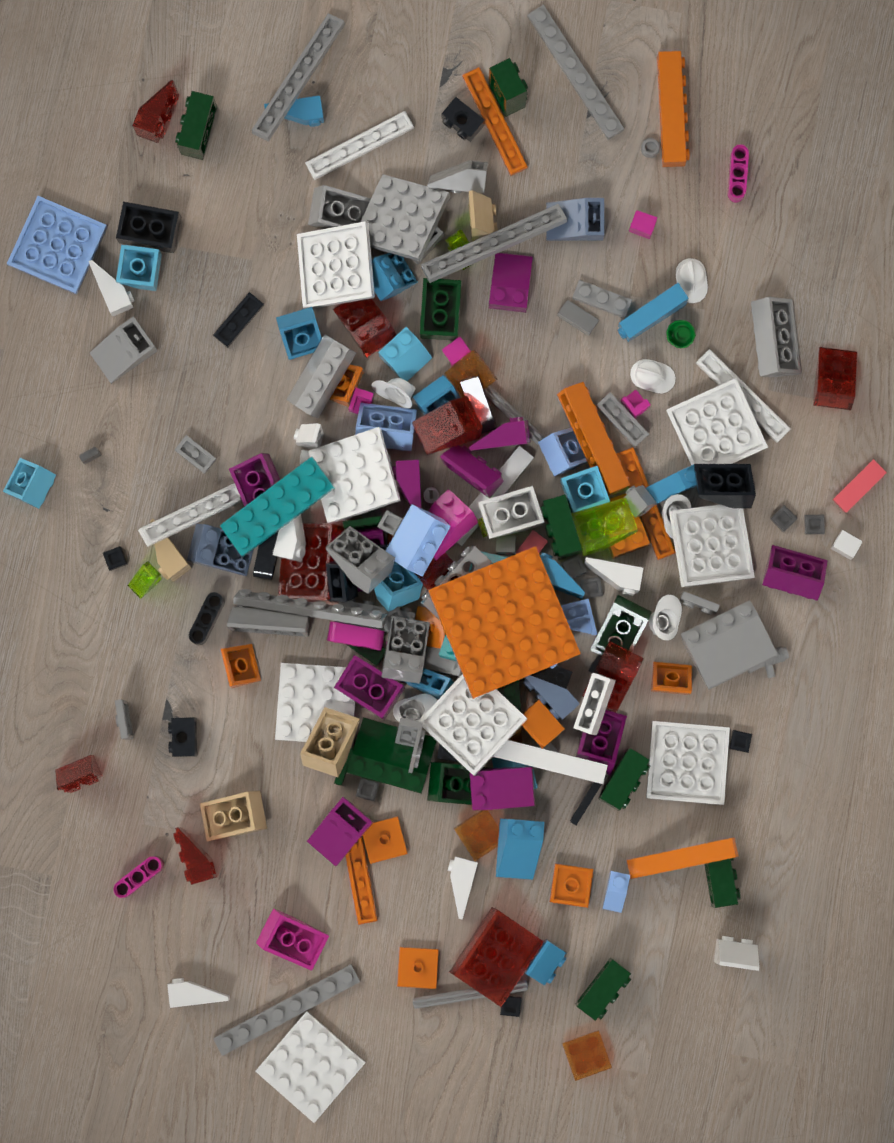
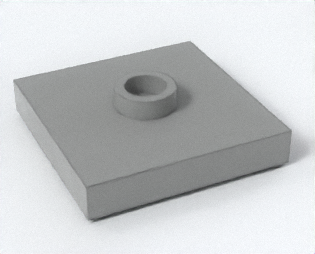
M122 699L115 700L117 711L115 718L117 727L120 729L121 739H133L128 702Z

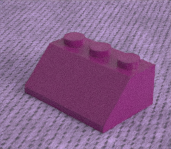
M455 444L440 456L448 469L489 499L504 482L501 477L502 473L495 467L491 469L486 466L487 462L480 456L474 457L471 454L472 451L465 445L461 447Z
M260 453L229 468L244 506L280 481L268 453Z
M772 545L762 585L818 601L825 583L828 560Z

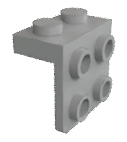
M400 718L395 743L414 747L409 767V773H412L413 768L418 767L425 731L422 730V722L411 718Z

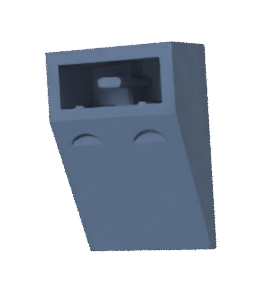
M581 198L546 203V209L559 204L567 218V223L546 231V241H603L604 198Z
M196 524L187 561L247 576L253 550L242 557L222 529L206 524Z
M531 675L523 678L525 687L529 691L534 690L536 692V699L540 700L544 705L546 704L556 719L559 718L562 721L580 704L565 688Z

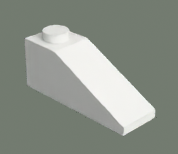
M88 261L110 314L116 316L132 309L134 298L131 292H127L120 283H116V280L94 261Z
M301 424L300 429L297 428L294 434L297 446L311 450L320 447L324 436L321 424Z
M301 514L279 530L273 555L302 562L306 551V541Z
M455 856L454 860L450 859L447 871H451L450 877L458 917L463 920L478 862Z
M184 978L172 979V983L167 984L170 1008L230 1000V996L191 981H184Z

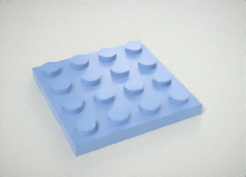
M37 196L7 265L77 295L90 267L88 261L93 260L108 226Z

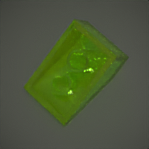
M626 497L571 513L583 556L603 551L638 532Z

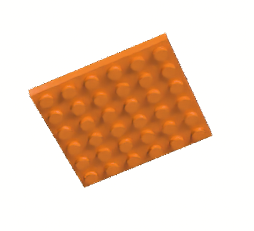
M536 546L428 590L472 699L581 654Z

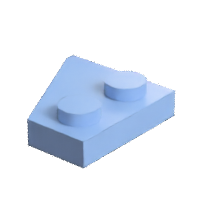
M589 598L561 605L571 630L597 635Z

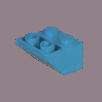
M388 253L372 259L374 291L380 301L392 298L418 282L404 257Z

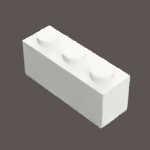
M592 673L574 725L575 729L591 735H597L616 680Z

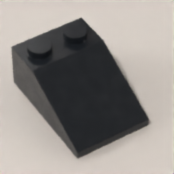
M694 464L699 498L729 508H752L756 492L751 464Z

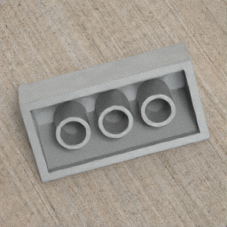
M766 297L752 301L751 312L753 315L760 377H781L801 374L793 300Z
M325 334L287 400L307 414L319 418L356 352Z

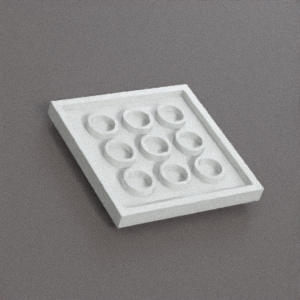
M368 222L297 234L303 309L375 298Z
M736 378L666 410L691 466L694 464H733L768 448Z
M380 427L308 451L309 456L316 460L335 487V489L321 498L328 524L401 501Z
M714 505L669 511L681 587L755 578L743 508Z
M281 663L275 740L306 742L324 707L354 717L355 701L334 688L346 667Z
M462 674L418 722H422L423 728L475 776L528 718L497 689L472 699Z
M652 721L649 765L651 766L648 770L646 798L724 805L730 728Z
M306 1011L255 1072L315 1123L366 1062Z

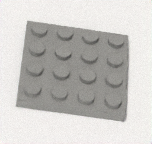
M383 174L361 222L366 221L369 223L370 247L421 261L451 196L449 192L439 189L434 190L421 184Z

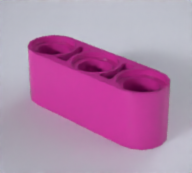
M741 144L736 145L730 155L728 198L734 203L742 201L747 190L749 150ZM736 152H741V153H743L744 158H742V159L737 158V157L735 156V153H736ZM739 170L743 173V176L736 177L733 172ZM737 188L742 192V194L740 196H736L733 194L732 190Z
M330 621L327 641L382 650L385 631Z
M157 856L147 858L114 885V894L119 898H126L163 870V860ZM153 859L159 863V867L155 871L149 866ZM138 871L144 877L140 883L134 879V875ZM122 883L128 887V892L125 895L119 892V886Z

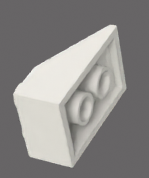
M533 486L478 502L489 539L540 527L544 523Z
M586 557L584 565L616 590L622 591V595L633 596L640 591L643 574L642 567Z
M722 936V939H717L714 957L716 964L759 971L758 945L753 944V940L741 939V942L733 941L734 937Z

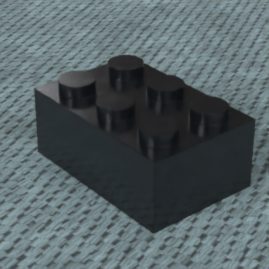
M123 201L116 239L120 244L174 253L182 217L178 211Z

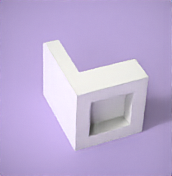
M842 530L831 549L851 560L857 553L862 541Z

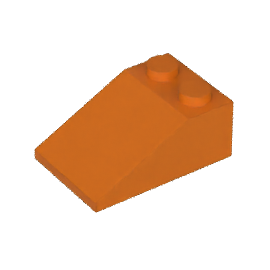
M626 493L611 498L609 503L594 509L612 559L647 547L650 544L640 517L635 518L622 501L627 495Z

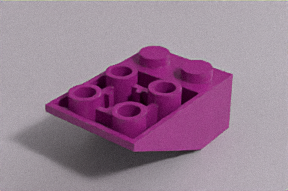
M342 797L307 842L334 866H337L374 822L348 799Z

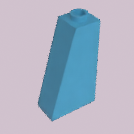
M677 283L619 322V329L617 331L622 339L626 338L629 342L685 307L689 298L680 284Z

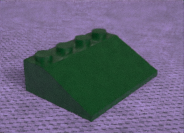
M363 717L347 773L422 794L437 740L432 736H424L418 767L413 768V772L409 773L414 747L395 743L398 727Z

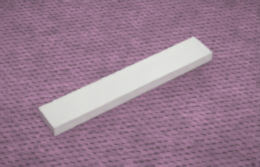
M403 111L305 162L313 179L316 180L414 129V126L406 111Z
M710 349L696 362L718 386L732 379H737L757 424L776 443L791 430Z
M518 446L499 471L502 473L501 477L504 482L491 498L505 494L534 459L522 447ZM482 493L469 506L476 516L478 523L457 541L460 546H463L483 521L478 502L489 498Z
M235 483L141 527L138 531L147 547L242 502Z
M509 740L493 756L600 784L604 783L608 766Z

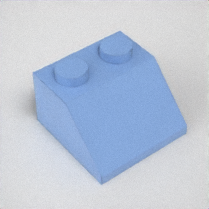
M572 427L554 432L538 442L554 476L588 463Z

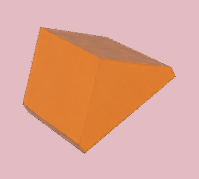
M349 365L329 400L349 407L355 388H358L363 376V368Z
M252 644L221 649L231 688L261 681Z
M653 662L651 692L690 695L692 693V665Z
M540 700L534 702L523 713L528 719L522 726L542 749L565 729Z

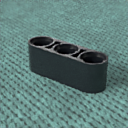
M279 531L258 546L253 577L272 581L278 557L273 555Z
M212 592L207 595L190 629L189 639L195 645L206 643L224 607V599L219 593ZM213 597H219L220 603L218 606H211L210 600ZM205 614H210L212 618L208 624L202 622V617ZM197 631L203 633V638L200 641H195L193 638L194 633Z

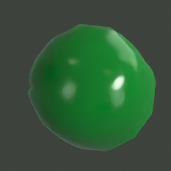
M682 319L675 320L668 326L666 336L671 345L681 349L689 347L694 342L696 332L690 322Z

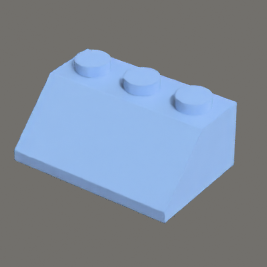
M360 403L355 435L380 427L386 448L412 451L417 409Z
M411 504L386 552L395 557V562L405 569L423 576L451 526L444 519Z

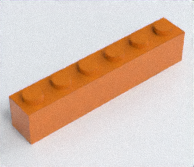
M681 51L658 52L657 55L662 167L685 166L686 160L690 158L689 149H686L689 134L688 130H685V124L688 123V114L684 112V105H687V95L683 94V87H686V76L682 75V68H685V57H681Z
M584 382L564 388L557 396L590 468L598 466L608 496L623 491L630 486L629 478L621 466L620 458L616 455L612 440L606 433L605 425L598 415L597 407L591 400L589 389L585 386Z

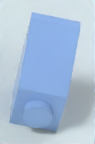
M610 871L602 909L622 913L630 880L629 874Z

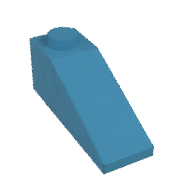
M320 96L296 99L284 119L309 125L310 127L321 125V123H324Z
M694 465L646 487L647 491L657 502L656 504L667 500L672 495L683 493L697 486Z
M423 668L420 684L401 681L425 694L434 696L438 700L454 684L451 678Z

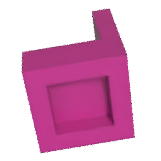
M637 210L629 232L650 239L658 217Z
M461 337L442 349L452 368L471 356V351Z
M355 388L349 412L358 414L360 403L372 404L374 393Z
M637 390L621 399L622 404L635 419L651 406L647 399L644 400Z

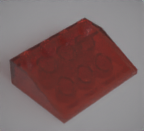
M303 523L306 541L305 555L302 558V562L281 558L278 596L285 595L292 599L304 598L310 602L339 603L330 602L326 564L334 561V559L326 550V547L344 532V528L336 524Z
M491 907L449 973L502 1007L544 941L498 909Z

